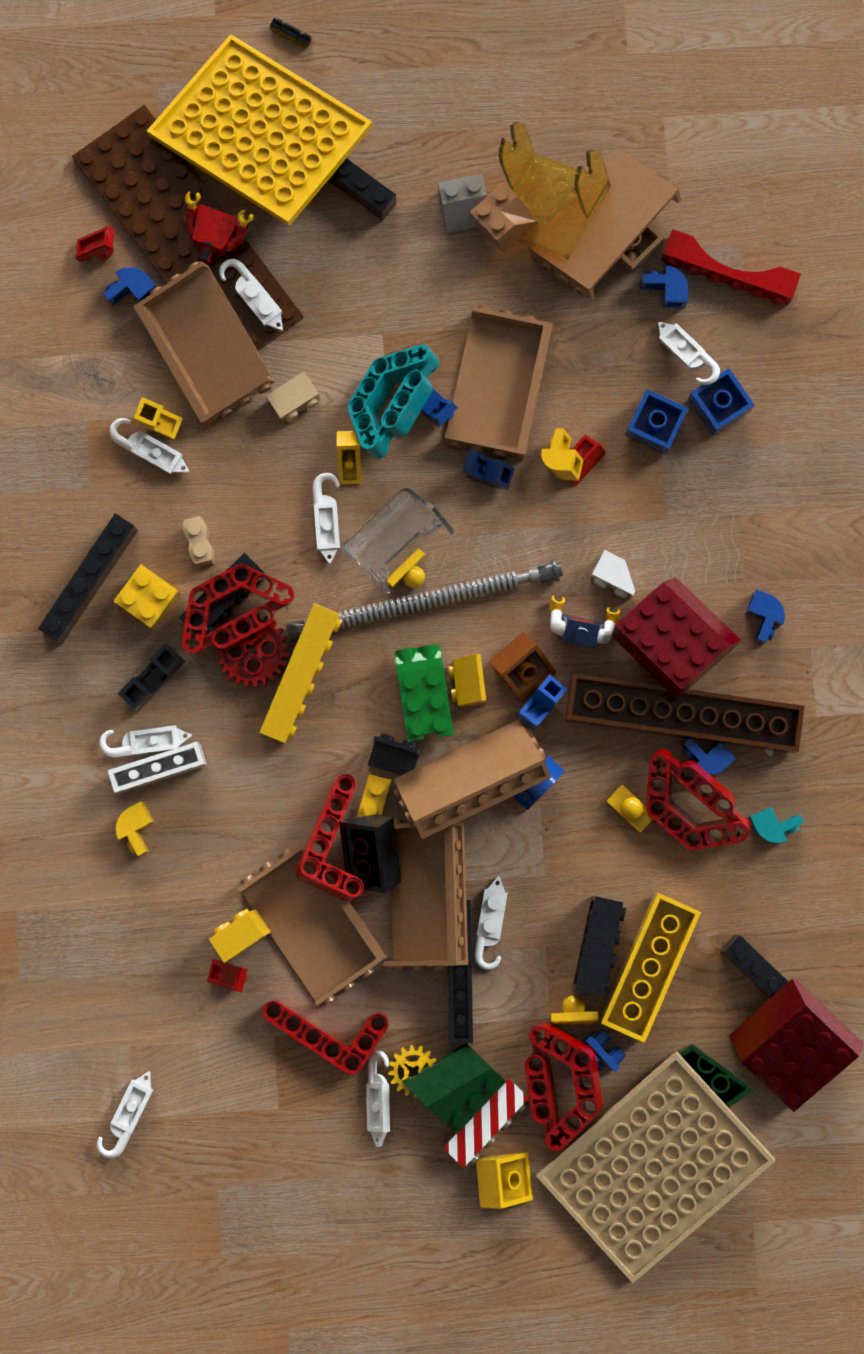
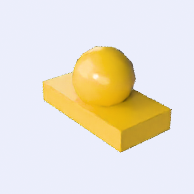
M420 548L417 549L387 579V584L394 589L403 580L408 587L417 588L421 586L425 581V572L417 565L425 559V553Z
M623 784L606 800L639 833L653 820L647 814L646 806Z
M574 995L564 999L562 1003L563 1013H551L550 1023L554 1026L596 1024L599 1020L598 1011L584 1012V1001Z

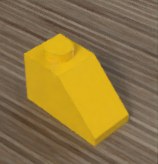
M337 431V462L340 485L362 484L361 445L356 431Z

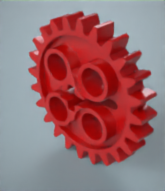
M258 613L257 620L261 623H266L269 621V617L265 616L263 620H260V614ZM274 621L271 626L258 632L253 640L245 639L228 649L216 652L215 656L222 657L217 662V665H225L221 672L223 674L230 672L228 675L229 680L236 677V685H239L243 680L246 688L249 687L250 682H253L254 687L258 688L259 681H262L265 686H267V678L275 681L273 674L282 675L279 667H287V664L282 661L283 658H290L289 654L284 653V650L289 649L290 646L283 644L288 637L280 636L283 628L275 629L277 622ZM240 622L237 625V632L245 634L250 628L247 622ZM218 634V637L222 640V643L218 644H226L229 640L228 634ZM265 634L266 638L256 647L257 654H250L244 665L239 667V663L249 654L248 647H255L260 637ZM267 643H272L275 646L274 652L269 655L264 654L262 651L263 646ZM234 647L242 648V654L238 658H232L230 655V651ZM258 661L260 663L259 670L254 673L248 670L249 663Z

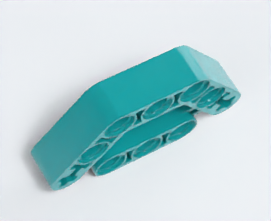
M417 345L375 359L348 403V413L360 445L375 459H381L387 455L389 443L393 437L399 439L407 435L432 393L433 386L427 378L430 373L438 368L440 361L427 345ZM401 383L393 399L391 400L390 404L388 405L387 409L382 415L380 423L379 418L377 416L379 410L381 409L383 403L385 402L394 385Z

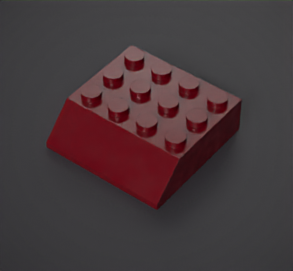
M677 578L667 580L659 585L614 625L611 634L676 699L681 697L742 641Z
M794 977L729 1035L741 1062L793 1112L860 1057L864 1045L859 1038Z

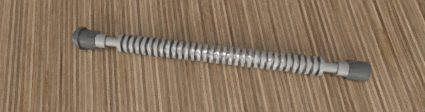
M553 559L550 563L538 565L537 568L528 570L529 572L516 575L515 571H511L512 576L507 572L506 578H504L502 573L500 574V579L498 575H494L495 580L492 579V576L488 577V582L486 577L482 578L483 583H481L480 579H477V584L472 580L471 586L469 582H465L466 587H464L463 583H459L460 588L455 584L454 590H452L451 586H448L449 591H446V587H442L443 592L438 588L436 589L437 594H435L433 589L431 590V595H429L428 591H425L424 597L423 593L420 592L419 598H417V594H413L414 599L411 598V595H408V600L403 596L402 602H400L399 598H396L397 603L390 599L391 604H388V600L384 601L385 606L382 605V602H379V607H377L376 603H373L374 608L372 609L370 604L367 605V610H365V606H361L362 611H359V607H356L355 613L353 608L350 609V614H348L347 610H344L345 615L338 611L340 613L338 619L342 620L340 624L342 629H345V624H347L348 628H351L350 623L352 622L355 627L357 626L356 621L359 622V625H363L362 620L365 621V624H368L369 618L372 623L374 622V617H376L377 621H380L379 616H382V620L386 619L385 615H388V619L392 618L391 613H393L394 617H397L396 612L403 616L402 611L404 610L407 615L409 614L408 609H411V613H415L414 608L417 609V612H420L421 606L423 611L426 610L425 605L432 609L431 604H434V608H437L438 602L440 607L444 606L443 601H445L446 605H449V600L454 604L455 599H457L459 603L461 602L460 597L463 598V601H467L466 596H468L469 600H472L473 594L475 599L478 598V593H480V597H484V592L486 596H489L490 590L493 595L496 594L495 589H497L498 593H501V588L506 592L507 586L509 590H513L512 585H514L515 589H519L518 584L529 581L531 583L539 581L544 583L554 580L559 582V577L563 576L560 563H556L555 559ZM304 620L286 624L290 641L299 640L306 623Z

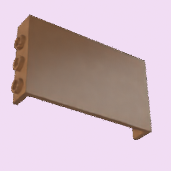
M616 148L528 246L531 257L540 263V266L547 273L553 272L556 274L557 278L564 285L570 284L573 286L574 290L581 297L587 296L593 300L595 298L593 287L671 200L676 203L681 201L679 187L673 181L668 182L663 179L656 170H650L645 167L640 159H633Z
M194 262L187 267V271L183 274L174 275L168 280L169 283L163 287L160 286L151 290L150 295L134 305V308L202 424L209 425L220 417L223 419L234 412L232 409L237 406H244L252 401L251 397L257 393L263 394L271 389L270 385L276 381L209 266L203 262Z
M484 305L473 306L453 403L458 408L454 411V416L448 422L444 443H448L449 447L455 449L467 447L481 454L484 451L490 452L497 458L509 456L524 460L553 323L536 320L532 315L517 316L508 310H500L498 312Z
M517 720L393 779L397 786L393 791L409 824H415L421 838L424 839L550 779L551 775L545 763L547 761L545 753L539 747L536 738L532 736L528 726L523 727L520 720Z
M394 819L401 883L391 889L393 961H383V966H392V971L406 970V966H412L413 971L426 970V966H433V970H447V966L468 965L464 821L455 823L422 839L415 824L410 825L409 822L402 823V819Z
M306 841L293 851L291 848L283 851L278 855L280 860L274 864L269 861L260 867L261 873L253 877L251 874L240 881L242 886L238 890L240 893L242 892L253 910L256 909L270 929V935L314 998L316 1006L320 1003L326 1006L335 999L333 994L340 989L344 993L355 985L353 980L359 976L364 979L374 972L372 967L384 960L387 955L350 901H343L297 878L295 870L307 843ZM305 864L304 871L307 874H313L312 867ZM325 874L326 882L334 884V878L329 874Z

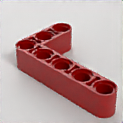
M341 774L330 786L296 866L295 873L302 882L349 902L362 894L364 890L363 882L358 877L325 862L339 829V822L343 819L356 788V780L353 776ZM339 782H344L348 787V791L342 790L339 787ZM331 802L339 806L338 812L332 810L330 807ZM327 823L330 826V832H325L321 824ZM313 844L320 845L322 852L316 853L313 850ZM305 864L312 867L313 874L310 875L304 871ZM325 874H329L334 878V884L326 882ZM347 884L354 886L355 894H350L347 891Z
M279 1000L268 1001L262 1009V1014L268 1022L349 1075H354L362 1069L389 1025V1019L384 1013H372L349 1047ZM275 1004L279 1007V1016L272 1017L268 1014L269 1005ZM294 1017L299 1020L300 1026L297 1030H291L288 1027L287 1021L289 1018ZM374 1017L384 1019L385 1025L382 1029H375L372 1026L371 1021ZM314 1030L319 1034L318 1042L311 1043L307 1040V1033ZM362 1037L370 1038L372 1046L368 1049L361 1048L359 1046V1039ZM336 1044L339 1048V1053L336 1056H330L326 1051L327 1045ZM349 1057L357 1058L359 1066L355 1069L348 1068L346 1059Z

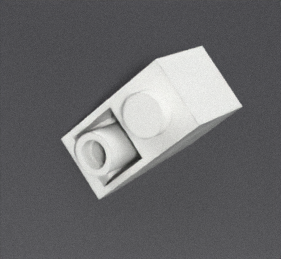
M604 550L590 578L594 579L593 583L599 587L606 588L608 586L615 590L614 594L623 599L627 597L632 598L635 589L626 561Z

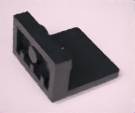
M381 733L380 737L374 736V745L368 766L403 775L415 769L420 749L416 748V743L403 740L401 744L394 742L393 736Z

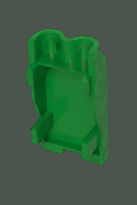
M432 644L396 650L394 654L407 741L424 740L423 735L436 733L438 738L454 736L440 645Z

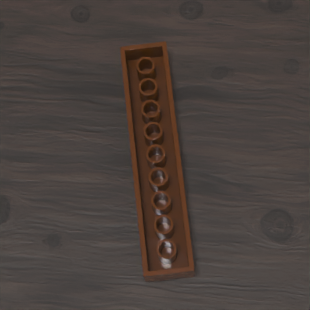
M573 673L570 680L565 721L686 739L691 737L694 740L721 742L722 744L794 754L799 752L805 706L690 689L676 699L662 685Z

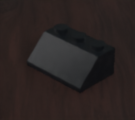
M369 815L341 820L339 827L345 872L361 879L364 890L387 893L400 884L401 876L394 818ZM347 884V887L354 888L351 884Z

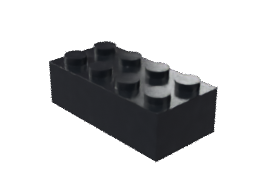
M597 896L591 897L572 986L575 990L604 996L605 991L609 992L611 978L608 976L610 968H614L616 954L613 953L614 945H619L621 931L618 930L619 921H624L626 913L623 902Z

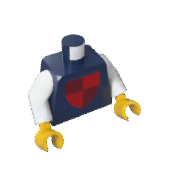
M552 596L549 604V609L551 610L550 629L554 634H557L561 641L590 648H596L600 644L609 643L612 638L611 634L614 625L619 621L620 609L616 613L610 612V607H607L605 622L562 614L561 611L565 598L562 597L561 601L558 602L554 599L555 596Z

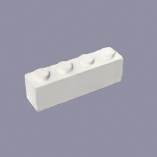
M194 742L107 771L114 793L120 794L207 766L201 744Z

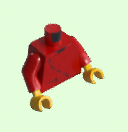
M189 191L185 195V201L188 204L186 208L188 235L192 239L194 246L201 248L197 259L209 264L213 253L225 256L227 252L233 251L244 242L248 230L247 223L254 220V214H250L248 220L244 218L246 209L240 211L238 216L235 217L201 204L197 207L196 204L200 201L201 196L197 193L196 201H192Z

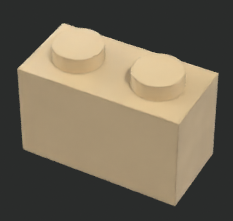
M305 372L300 373L266 395L268 403L281 423L295 420L299 416V412L304 409H312L320 400L318 391Z

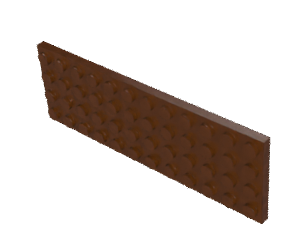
M143 105L72 155V158L167 284L172 276L181 275L186 272L187 267L192 263L201 262L197 259L201 248L194 246L192 239L188 235L186 225V208L188 204L185 201V195L190 191V199L196 201V194L199 193L201 198L196 204L197 207L201 204L224 213L226 212L187 160L148 136L147 130L156 119L147 107ZM246 239L233 251L227 252L225 256L213 253L210 263H205L209 266L258 351L304 318ZM228 259H236L246 266L282 310L283 331L269 326L264 327L238 295L235 285L241 275L234 267H228L224 272L226 280H221L219 269L223 262Z

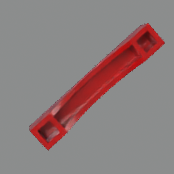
M674 229L670 233L661 261L665 262L667 266L686 269V272L691 275L698 276L700 274L706 276L708 280L714 283L723 282L729 284V287L734 290L740 291L743 289L749 291L752 296L757 298L766 297L772 299V302L777 305H789L801 276L798 272L780 266L757 272L730 268L709 256L701 248L694 236Z

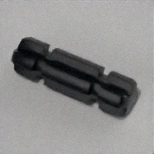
M277 17L273 18L270 24L271 30L276 33L280 32V35L295 43L299 42V45L304 48L309 47L312 41L311 35L305 32L302 34L298 28L286 22L282 23L283 20Z

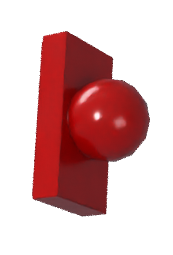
M107 226L77 239L75 259L79 262L93 257L99 260L109 259L114 252L115 229Z
M212 959L207 982L236 992H242L243 986L247 981L248 969Z

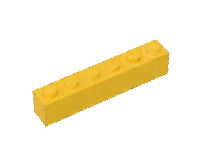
M316 603L313 604L259 733L286 743L287 738L292 740L297 729L293 725L296 717H302L306 707L302 702L305 695L310 697L315 684L311 683L314 674L319 676L324 665L320 661L323 653L328 654L333 641L329 640L332 631L337 633L342 622L341 619H338L340 613Z

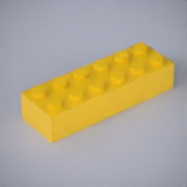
M654 893L599 1019L600 1023L645 1043L700 917V911L660 893Z

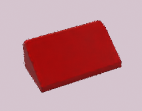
M586 434L572 448L583 459L579 481L569 480L574 485H578L605 455L602 445Z

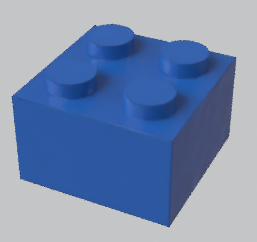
M730 368L721 372L719 378L714 383L701 385L692 391L688 397V401L712 436L751 412L755 406Z
M646 389L625 436L666 455L688 408Z

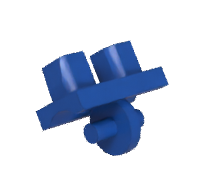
M603 1029L597 1031L592 1036L588 1034L584 1038L596 1052L599 1071L604 1068V1065L599 1061L601 1058L614 1072L620 1068L618 1064L624 1059L626 1054L617 1045L608 1054L602 1047L611 1038Z

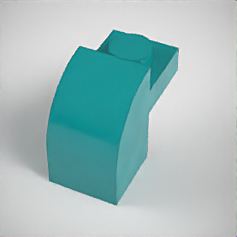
M772 807L747 817L756 836L768 843L786 842L787 838L784 832L786 831L787 835L800 830L799 825L805 823L801 814L779 823Z

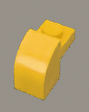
M142 397L132 421L150 432L154 431L174 440L183 418L163 410L164 406Z
M555 428L554 436L550 440V449H542V460L557 478L579 481L583 459L576 450H569L572 439L563 428Z
M140 801L121 813L116 823L118 840H124L128 837L127 846L131 853H136L137 856H143L149 852L138 831L155 823L144 802Z

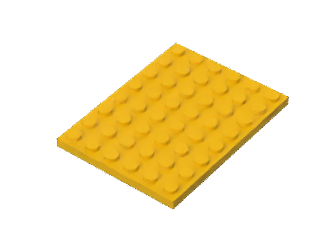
M230 34L149 127L147 133L152 139L290 226L371 130L373 124L366 117Z

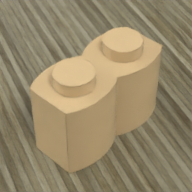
M201 516L185 519L183 531L190 542L189 554L192 561L198 568L213 565L215 563V553L209 543L210 534L206 523Z

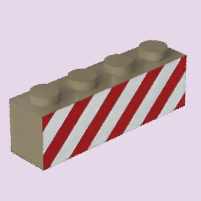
M508 1076L504 1079L506 1083L458 1134L454 1132L443 1144V1148L463 1168L467 1164L469 1166L473 1165L480 1157L478 1152L483 1147L486 1149L490 1147L496 1140L494 1135L500 1129L504 1131L512 1123L510 1118L516 1112L520 1114L529 1104L527 1102L529 1099L528 1095Z

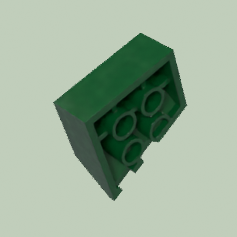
M463 1044L443 1056L441 1061L435 1065L421 1069V1073L410 1079L408 1077L402 1081L429 1110L456 1134L464 1128L506 1083L503 1077L468 1044Z
M694 1044L677 1050L728 1108L754 1091L752 1087ZM670 1054L669 1056L655 1064L654 1070L657 1067H659L665 1060H667L672 1054Z

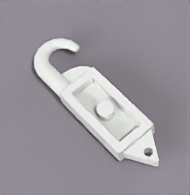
M228 259L223 262L219 269L221 280H226L225 270L228 267H234L241 275L235 285L238 295L264 327L269 326L283 331L282 310L246 266L236 259Z
M658 322L661 335L659 336L660 342L688 369L696 370L706 365L712 371V375L708 379L696 378V382L701 385L714 383L720 375L718 364L677 323L672 325Z
M119 418L111 424L110 436L116 444L170 475L173 473L190 472L182 459L183 455L148 434L139 431L131 435L129 439L119 435L117 427L123 423L130 424L131 421L129 419Z
M322 473L315 478L312 487L317 551H320L327 562L331 564L337 550L340 549L336 500L330 496L322 495V482L330 479L336 487H339L340 484L335 475Z
M176 725L130 731L125 734L122 747L109 748L106 745V739L114 731L108 730L100 737L99 746L103 754L109 757L138 755L179 748L180 745L192 737V734L178 729Z
M499 876L487 889H484L473 953L476 965L484 970L496 968L501 960V957L497 956L493 963H486L482 958L484 946L495 945L500 940L508 893H505Z
M380 1050L374 1051L368 1059V1083H366L367 1131L371 1132L376 1147L382 1146L387 1132H390L389 1084H387L384 1076L377 1074V1059L379 1057L382 1058L385 1067H389V1059Z
M150 1071L136 1080H131L110 1123L111 1131L119 1138L114 1149L110 1151L105 1150L102 1146L103 1138H98L97 1150L103 1157L115 1158L124 1151L154 1091L151 1088Z

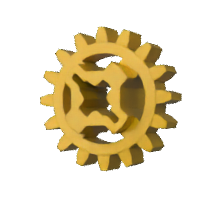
M411 1044L409 1051L402 1047L401 1055L397 1053L393 1055L396 1062H389V1065L394 1067V1069L388 1071V1075H394L395 1077L390 1082L391 1084L398 1083L396 1089L398 1092L402 1088L405 1089V1096H408L410 1089L402 1081L408 1077L411 1079L416 1076V1074L409 1075L410 1070L408 1066L415 1067L417 1065L419 1067L418 1073H421V1069H423L426 1062L431 1067L437 1061L436 1057L429 1058L430 1050L425 1053L422 1052L423 1046L421 1045L418 1050H414V1046ZM409 1055L420 1056L417 1060H408L407 1058H405ZM399 1065L404 1069V1075L401 1079L398 1075Z

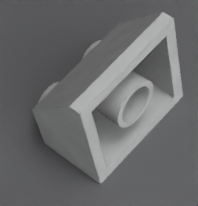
M483 173L438 182V194L447 234L478 228L470 211L487 197Z

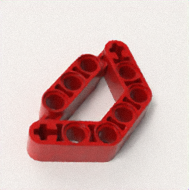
M243 564L236 565L194 587L190 591L182 637L184 650L192 655L199 654L213 645L218 649L225 650L268 628L274 622V613L293 603L295 596L292 587ZM239 570L248 572V578L243 582L237 581L235 578ZM218 581H225L228 585L226 591L222 593L215 590L216 583ZM258 581H268V590L264 592L257 590L256 585ZM274 584L278 585L276 590L281 593L288 590L290 598L280 601V596L276 593H273V597L269 596L273 591ZM241 589H245L269 601L206 635L212 604ZM198 592H205L207 595L206 601L202 604L194 601V596ZM259 612H269V621L266 623L259 622L257 620ZM199 614L203 617V623L198 627H194L191 625V618ZM240 622H247L250 628L247 633L240 634L237 632V625ZM189 629L195 632L202 631L201 635L196 633L195 639L199 646H195L194 650H191V647L187 644L188 641L193 639V633H188ZM222 632L227 633L229 636L228 642L224 645H219L216 642L217 635Z
M658 749L654 752L649 760L646 811L650 818L688 850H700L741 843L748 838L751 823L747 818L734 810L736 799L728 789L698 763L688 760L681 764L667 749ZM659 757L662 758V762H665L661 771H658L660 769V761L657 760ZM683 769L692 770L694 777H686L683 774ZM672 775L706 807L723 819L697 823L671 800ZM654 780H662L665 788H658L654 784ZM707 784L712 788V792L705 793L701 790L700 786ZM726 800L729 802L730 807L722 808L718 801ZM653 803H661L664 807V810H656L653 807ZM678 818L682 825L675 826L671 823L670 819ZM736 826H739L740 829H744L743 833H740L738 829L735 830ZM711 830H719L722 833V837H714L711 834ZM688 834H697L699 841L690 840Z
M541 1022L533 1027L529 1034L533 1054L525 1061V1074L532 1117L536 1122L544 1124L547 1147L552 1151H560L603 1109V1097L594 1050L551 1023ZM541 1030L544 1031V1037H545V1038H541V1037H540V1036H541V1032H540ZM559 1041L567 1045V1052L559 1049ZM582 1053L587 1056L588 1064L580 1062L579 1054ZM548 1054L570 1066L572 1070L577 1104L559 1122L551 1060ZM534 1058H537L541 1061V1069L536 1068L534 1066ZM583 1077H586L591 1081V1088H588L583 1085ZM537 1082L545 1085V1092L538 1090ZM586 1101H590L595 1105V1111L587 1109ZM541 1105L548 1108V1116L542 1114L540 1110ZM570 1117L578 1120L579 1127L571 1125ZM563 1130L566 1134L559 1141H556L555 1137Z

